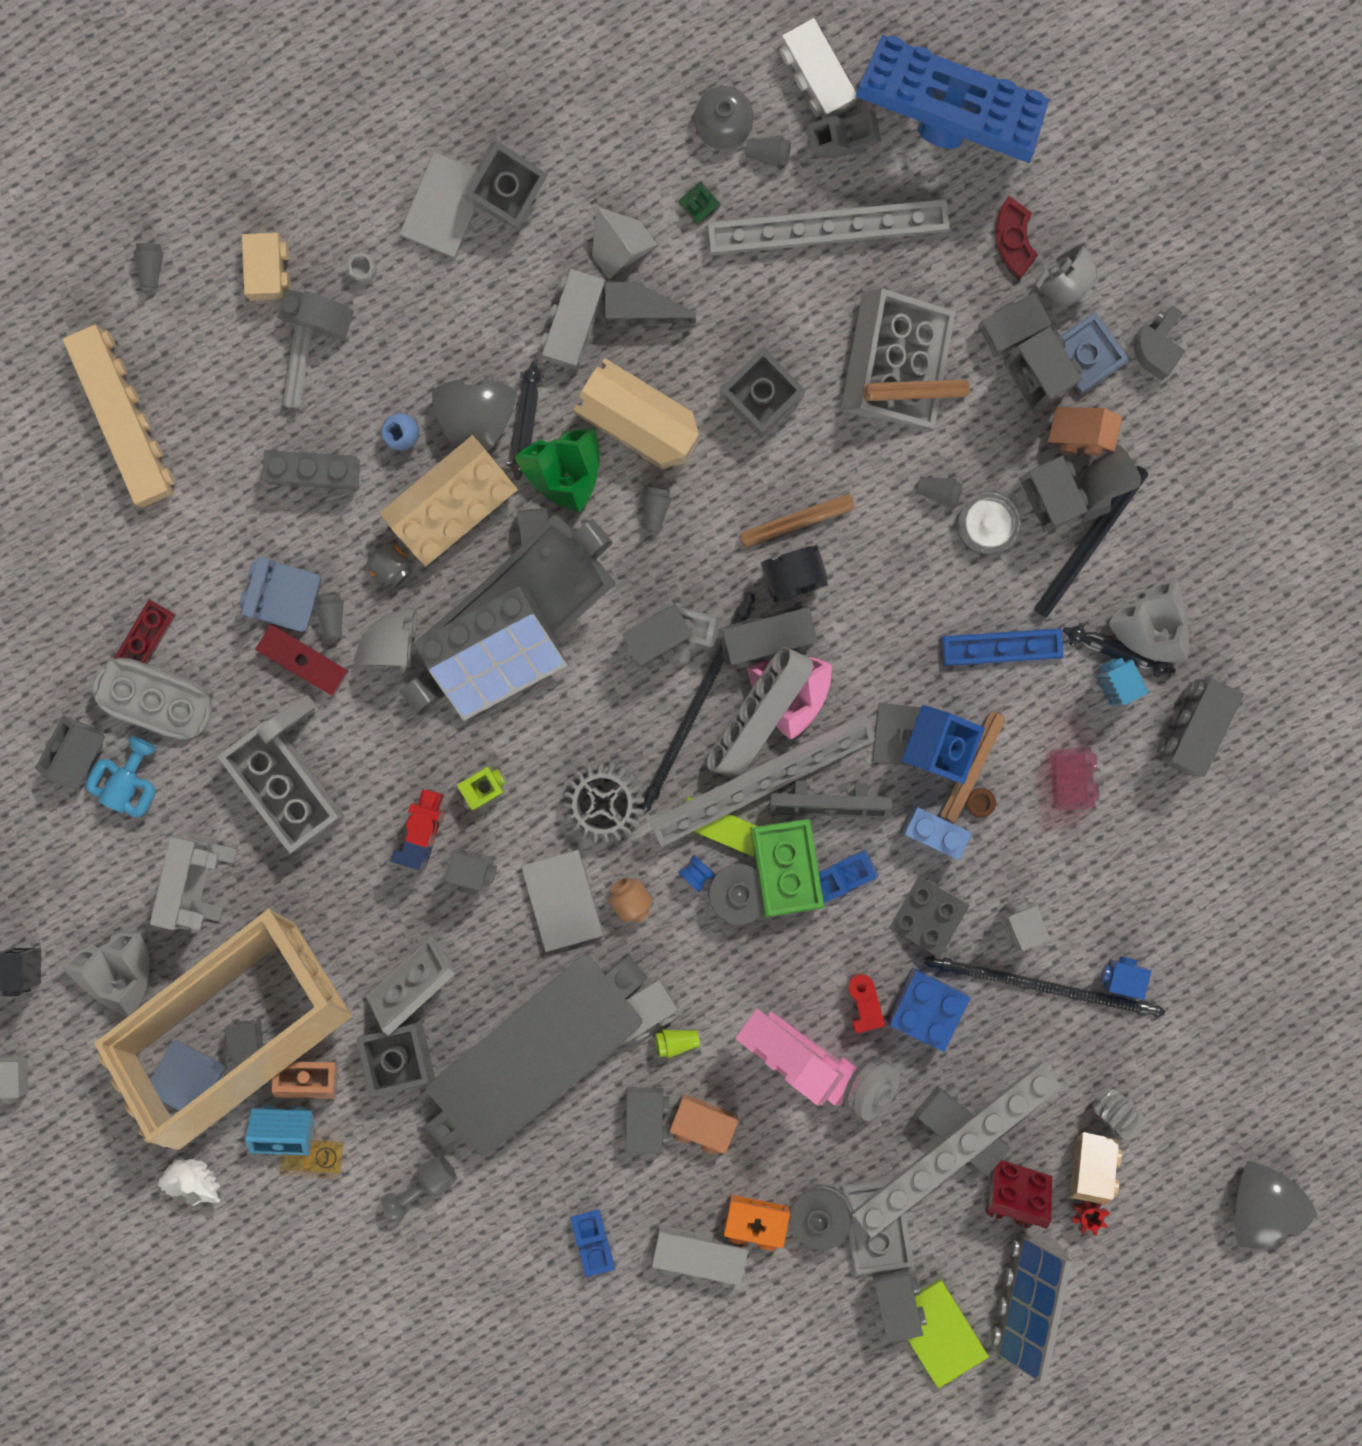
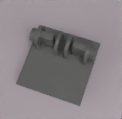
M919 876L889 928L940 958L970 905Z

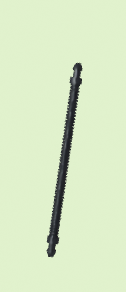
M749 592L744 596L741 607L738 606L735 611L736 617L733 618L732 624L749 618L751 614L749 609L752 603L754 604L755 602L754 593ZM721 645V648H718L716 652L717 655L713 658V662H711L712 665L709 666L710 669L708 668L709 672H706L705 679L702 680L703 682L699 686L700 689L696 692L697 696H694L693 703L690 704L691 706L687 710L688 713L685 714L686 716L682 720L683 723L680 724L681 727L678 728L679 730L675 734L676 737L673 738L674 740L670 744L671 747L668 748L669 751H667L663 758L664 761L661 762L662 764L658 768L659 771L656 772L657 775H655L651 782L652 785L647 787L645 794H647L644 799L645 801L640 804V808L644 810L643 813L645 814L651 810L654 799L658 800L661 794V785L664 784L663 781L666 780L665 778L669 774L668 771L671 770L670 768L674 764L673 761L676 760L675 757L677 758V754L681 750L680 747L683 746L682 744L686 740L685 737L688 736L687 733L689 734V730L693 726L692 723L695 722L694 720L698 716L697 713L700 712L699 710L703 706L702 703L705 702L704 699L707 698L706 696L710 692L709 689L712 688L711 686L715 682L714 679L717 678L716 675L719 674L718 672L722 668L721 665L725 662Z
M929 956L924 959V964L929 968H940V971L945 973L952 971L961 975L975 976V978L978 977L979 979L986 978V980L997 981L998 983L1001 981L1002 984H1012V986L1031 988V990L1057 994L1062 997H1072V999H1079L1080 1001L1087 1000V1002L1098 1003L1103 1006H1113V1008L1136 1012L1142 1016L1151 1014L1154 1017H1160L1165 1014V1010L1161 1006L1149 1005L1148 1001H1133L1132 999L1114 997L1109 994H1099V992H1092L1091 990L1084 991V989L1073 988L1068 985H1058V983L1043 982V980L1017 976L1008 972H998V970H991L990 968L983 969V967H976L967 963H957V961L953 962L951 958L946 957L937 959L935 956Z

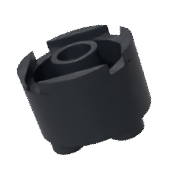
M818 545L791 551L777 557L778 559L772 560L771 558L760 563L770 597H773L774 603L828 586V576Z

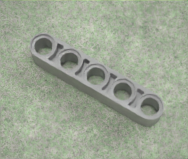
M782 647L777 651L711 749L707 758L708 769L731 779L739 777L746 771L810 677L813 670L811 658L787 647Z

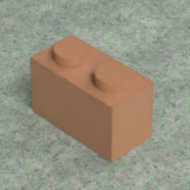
M1056 407L1048 442L1060 447L1059 452L1070 455H1077L1078 450L1094 456H1101L1102 451L1115 452L1122 416L1106 408Z
M293 1062L272 1078V1094L275 1098L336 1099L338 1068L335 1062Z
M683 1093L669 1126V1132L673 1133V1138L680 1142L689 1144L690 1141L701 1144V1149L710 1154L717 1155L718 1152L726 1154L739 1118L737 1114Z

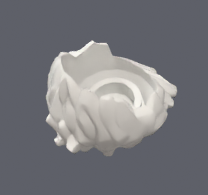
M182 1157L174 1159L173 1163L168 1166L164 1175L158 1181V1187H161L160 1190L166 1191V1194L171 1197L182 1195L186 1198V1204L194 1206L199 1202H220L216 1192L220 1185L215 1182L216 1177H212L214 1173L210 1172L209 1169L206 1170L207 1164L202 1161H196L195 1159L185 1160Z

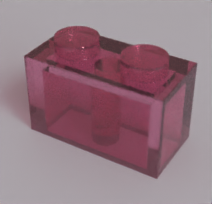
M1091 747L1050 750L1054 810L1096 808L1095 801H1099V787L1097 783H1094L1093 771L1097 770V758L1095 753H1091Z

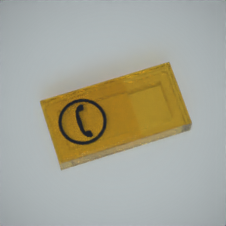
M312 1140L310 1155H281L280 1169L340 1174L342 1172L344 1142Z

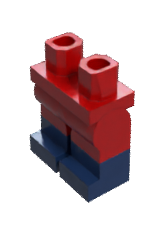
M422 789L418 803L410 804L408 812L412 813V815L407 820L406 828L408 834L404 847L393 850L390 862L419 871L427 868L439 829V821H443L446 813L440 810L444 794Z

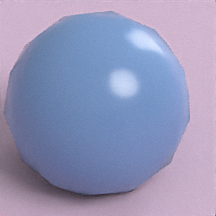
M396 413L385 419L381 427V437L391 449L405 451L416 444L419 438V427L415 419L409 415Z

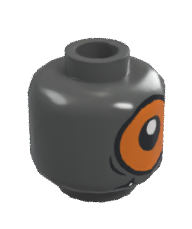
M379 543L367 555L370 558L367 564L368 572L384 587L391 585L394 587L399 586L412 572L410 569L411 559L395 543H388L384 546Z

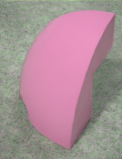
M809 657L813 661L812 673L776 725L789 739L795 738L804 731L823 706L831 682V664ZM763 660L747 667L752 688L771 660Z

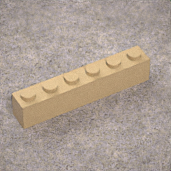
M95 324L63 338L62 340L134 505L143 508L175 494L172 485L175 484L174 477L169 468L164 469L160 458L163 457V452L158 442L151 440L148 430L151 429V424L145 413L140 414L136 403L140 401L134 387L127 385L124 378L128 374L123 361L120 358L116 359L112 348L116 347L110 332L108 330L104 331Z

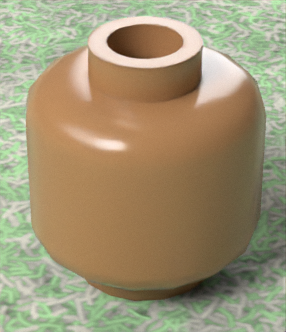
M624 877L609 889L611 894L609 895L608 903L622 921L631 922L634 920L638 923L650 914L649 908L652 905L653 898L640 880Z

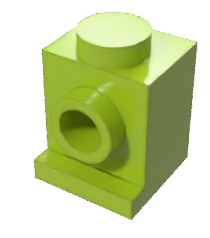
M488 766L457 784L473 811L504 793L505 790L502 786L507 783L498 768L493 771ZM482 781L489 782L490 790L488 792L480 790L479 786Z

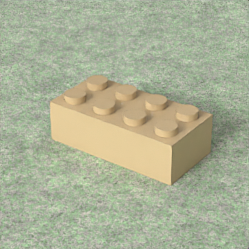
M471 435L379 513L394 533L426 567L518 489L478 440Z

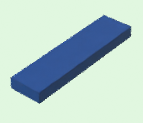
M1062 628L941 637L943 666L1064 658Z

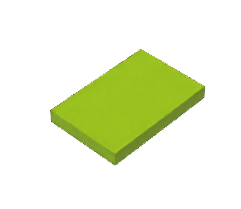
M941 1278L920 1290V1295L915 1296L917 1307L923 1306L927 1325L921 1326L923 1336L908 1339L938 1389L989 1358L986 1350Z

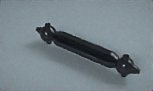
M531 362L525 372H520V378H523L526 384L520 393L512 448L515 456L531 445L539 394L536 385L540 381H544V376L537 370L536 362ZM513 458L512 461H507V467L511 468L512 472H514L515 480L519 481L523 472L516 459Z
M1079 623L1078 626L1063 627L1062 632L1068 636L1069 644L1072 646L1083 642L1087 648L1110 657L1122 658L1123 661L1133 660L1137 667L1142 669L1152 668L1154 671L1153 675L1157 678L1166 673L1176 672V669L1170 665V662L1146 658L1129 649L1121 641L1097 632H1086L1084 629L1085 625Z

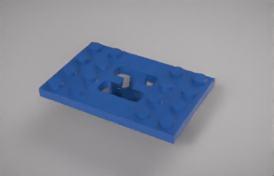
M885 35L881 36L855 96L919 121L917 126L918 133L923 139L935 146L954 149L960 147L963 140L967 139L1027 163H1030L1035 152L1049 103V98L1044 97L1039 91L1025 90L1017 87L1014 82L1008 79L999 80L934 55L927 48L913 47L905 44L902 39L896 36L887 37Z

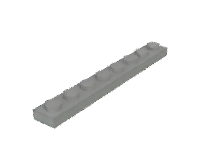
M947 199L708 223L710 255L943 233L950 230Z
M863 714L650 820L649 822L660 846L663 847L875 741L871 723L867 716Z
M1040 1061L853 1210V1216L869 1236L873 1238L1062 1088L1061 1084L1045 1064Z

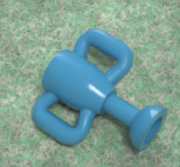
M130 735L129 745L133 751L125 767L119 768L109 759L98 760L86 780V789L93 796L99 797L98 801L108 808L127 813L132 817H142L147 813L155 797L156 789L151 782L137 778V773L135 772L144 755L149 756L155 753L158 748L141 738ZM107 768L112 776L107 780L104 788H97ZM136 788H144L134 808L131 801L135 795Z

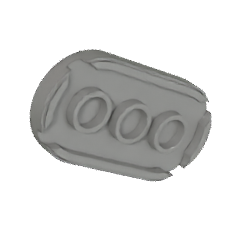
M131 658L113 659L104 664L93 678V696L98 703L97 705L104 713L168 738L186 740L195 737L206 729L211 720L212 702L203 687L193 681Z

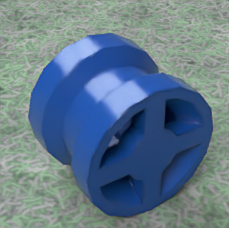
M695 855L690 858V864L686 868H681L678 871V874L698 892L704 888L703 883L707 879H712L716 875Z

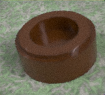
M975 788L971 790L965 806L971 815L984 818L991 815L995 810L996 799L990 790Z

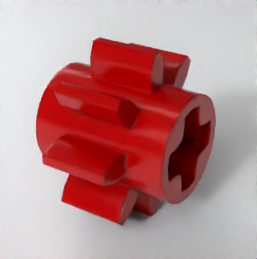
M1083 1200V1203L1079 1206L1077 1204L1072 1205L1076 1210V1215L1070 1217L1073 1223H1080L1078 1227L1080 1233L1084 1234L1088 1229L1097 1236V1230L1101 1227H1108L1104 1222V1217L1108 1216L1110 1212L1106 1208L1099 1209L1102 1204ZM1087 1213H1094L1096 1215L1094 1219L1085 1218Z

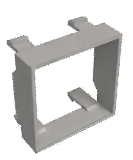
M194 832L170 837L150 925L170 930H188L191 928L201 930L204 918L220 922L224 907L201 902L208 868L215 869L217 860L234 864L237 849L218 845V840H215V837Z

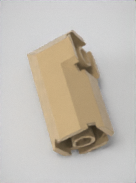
M604 358L601 362L603 369L598 366L582 389L579 398L584 401L581 406L575 404L573 408L574 414L636 451L642 458L660 469L686 464L699 442V433L693 412Z

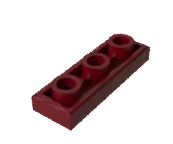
M148 599L114 659L131 658L148 664L176 614ZM138 640H141L143 646L138 651L135 648V644Z
M273 624L269 625L255 648L256 651L331 696L335 695L349 672L346 668ZM301 655L307 657V663L303 666L298 662Z

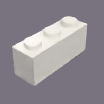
M814 18L782 35V47L779 48L780 54L787 65L792 64L795 69V81L801 91L806 89L811 98L809 105L816 117L821 115L822 119L830 116H838L856 106L858 97L855 96L857 93Z

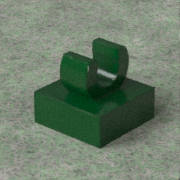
M701 181L678 201V204L697 225L702 223L720 207V202Z

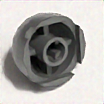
M722 85L711 88L702 95L695 108L694 124L697 133L704 143L713 148L726 150L737 146L747 139L752 130L754 114L751 103L743 92L734 87Z

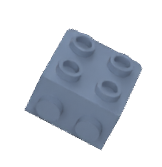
M258 556L257 561L252 562L248 572V579H251L248 591H244L240 599L241 615L300 632L306 631L321 585V577L318 574Z
M175 1040L169 1045L150 1081L161 1101L180 1111L222 1079L227 1066Z

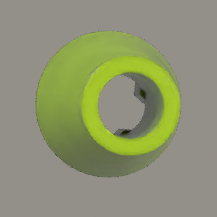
M662 1029L661 1033H656L655 1045L658 1057L669 1059L693 1048L700 1047L697 1029Z

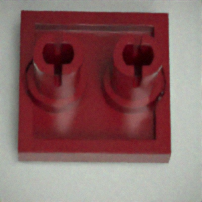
M1001 1160L991 1172L989 1203L985 1207V1212L992 1218L997 1213L995 1219H1001L1003 1216L1013 1218L1020 1227L1025 1222L1024 1228H1030L1033 1224L1047 1229L1051 1222L1052 1176Z

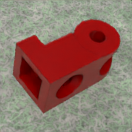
M863 973L852 975L848 980L847 990L855 999L859 1017L851 1019L855 1033L884 1027L885 1023L872 979Z

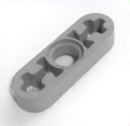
M306 695L265 723L256 733L267 744L302 720L317 705L309 695Z

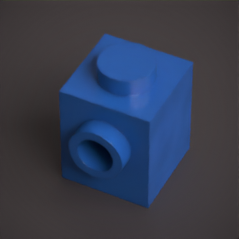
M1120 956L1119 961L1110 959L1109 965H1104L1101 973V982L1104 983L1103 988L1109 992L1145 1000L1152 971L1145 967L1137 966L1138 960Z

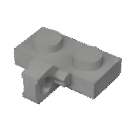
M662 603L660 612L672 606V604ZM676 606L693 637L688 640L691 644L690 646L676 654L673 652L672 660L689 663L693 649L697 650L699 644L714 647L721 617Z

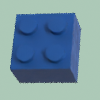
M922 704L902 762L965 784L985 728L949 712Z
M912 967L886 1021L891 1027L945 1052L971 997L967 993Z

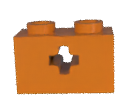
M730 1194L723 1229L724 1237H729L728 1240L736 1244L743 1245L746 1244V1241L758 1243V1247L765 1250L774 1251L776 1247L783 1249L790 1218L789 1206ZM755 1219H760L761 1225H758L757 1230L752 1229L751 1224L755 1222Z

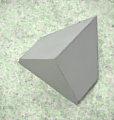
M597 206L592 258L610 281L658 245L639 220Z

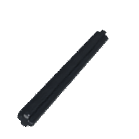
M1137 465L1136 468L1141 476V487L1149 473ZM1139 488L1111 499L1110 512L1098 517L1035 606L1034 610L1036 613L1045 618L1050 615Z

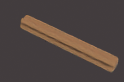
M967 380L869 383L863 386V398L866 401L954 398L969 395L970 388Z
M846 494L742 531L740 533L742 544L744 547H750L851 511L855 508L853 498L850 494Z
M993 711L988 714L983 725L985 729L965 784L955 782L940 813L942 818L953 823L957 821L1004 725L1005 717Z

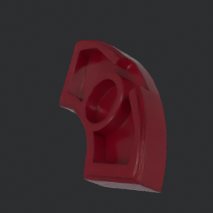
M1008 195L997 217L995 230L996 245L1006 268L1015 278L1020 280L1038 254L1030 246L1027 237V223L1032 212Z

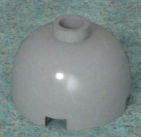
M1078 244L1060 254L1056 258L1059 262L1051 269L1050 274L1046 268L1036 281V286L1051 302L1071 304L1077 300L1081 303L1093 292L1091 287L1096 281L1097 266L1088 250Z

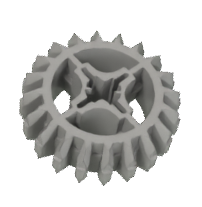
M603 762L597 764L596 773L591 765L586 766L588 776L586 777L581 771H578L576 777L580 780V783L570 780L568 783L575 791L564 792V797L571 798L572 803L563 804V808L573 809V813L567 815L566 820L569 821L576 818L578 822L572 826L573 831L578 830L581 826L585 829L581 833V837L585 839L592 832L593 843L598 842L600 835H603L605 844L610 843V834H613L616 841H620L622 837L619 830L622 829L627 835L631 834V828L627 824L630 823L637 826L639 821L632 816L633 814L642 815L644 812L643 809L635 807V803H643L645 801L644 797L635 798L634 793L642 790V787L639 785L631 788L630 783L636 777L632 775L625 780L623 776L626 774L627 769L624 767L619 770L618 774H615L616 765L614 763L609 765L608 772H605ZM598 778H607L617 782L618 785L611 791L604 792L591 781ZM585 788L588 791L587 794L590 796L592 804L583 815L580 808V797ZM625 791L628 808L626 815L622 818L616 808V800ZM615 793L610 799L611 803L608 804L611 805L609 811L607 808H603L593 813V810L598 807V796L605 798ZM602 814L610 820L612 819L616 825L603 828L595 826L589 821Z

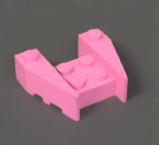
M756 1008L735 1038L747 1049L763 1059L765 1064L772 1070H777L785 1076L784 1080L816 1105H824L826 1100H828L833 1105L840 1106L861 1077L855 1072L857 1066L845 1057H842L840 1060L773 1012H770L767 1016Z

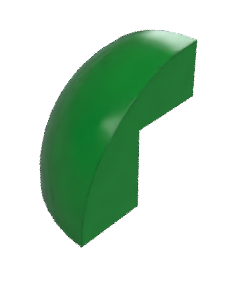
M595 428L563 431L559 439H554L551 442H545L544 439L538 440L515 456L517 464L525 477L542 495L555 504L571 511L580 512L584 508L596 483L599 468V444Z

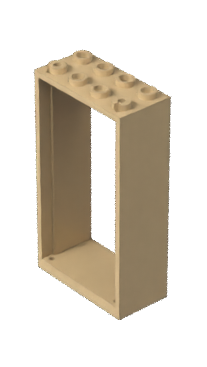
M267 909L94 1042L99 1052L97 1056L100 1058V1063L109 1070L113 1077L111 1078L112 1085L123 1095L126 1101L124 1103L125 1109L136 1119L140 1126L138 1132L143 1136V1140L147 1143L180 1150L353 1016L296 924L278 913ZM278 946L314 1005V1008L170 1117L136 1055Z

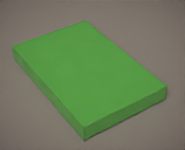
M810 819L751 827L750 832L764 918L824 908Z

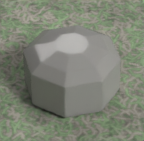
M364 251L352 254L346 263L348 275L360 284L372 281L377 273L374 258Z

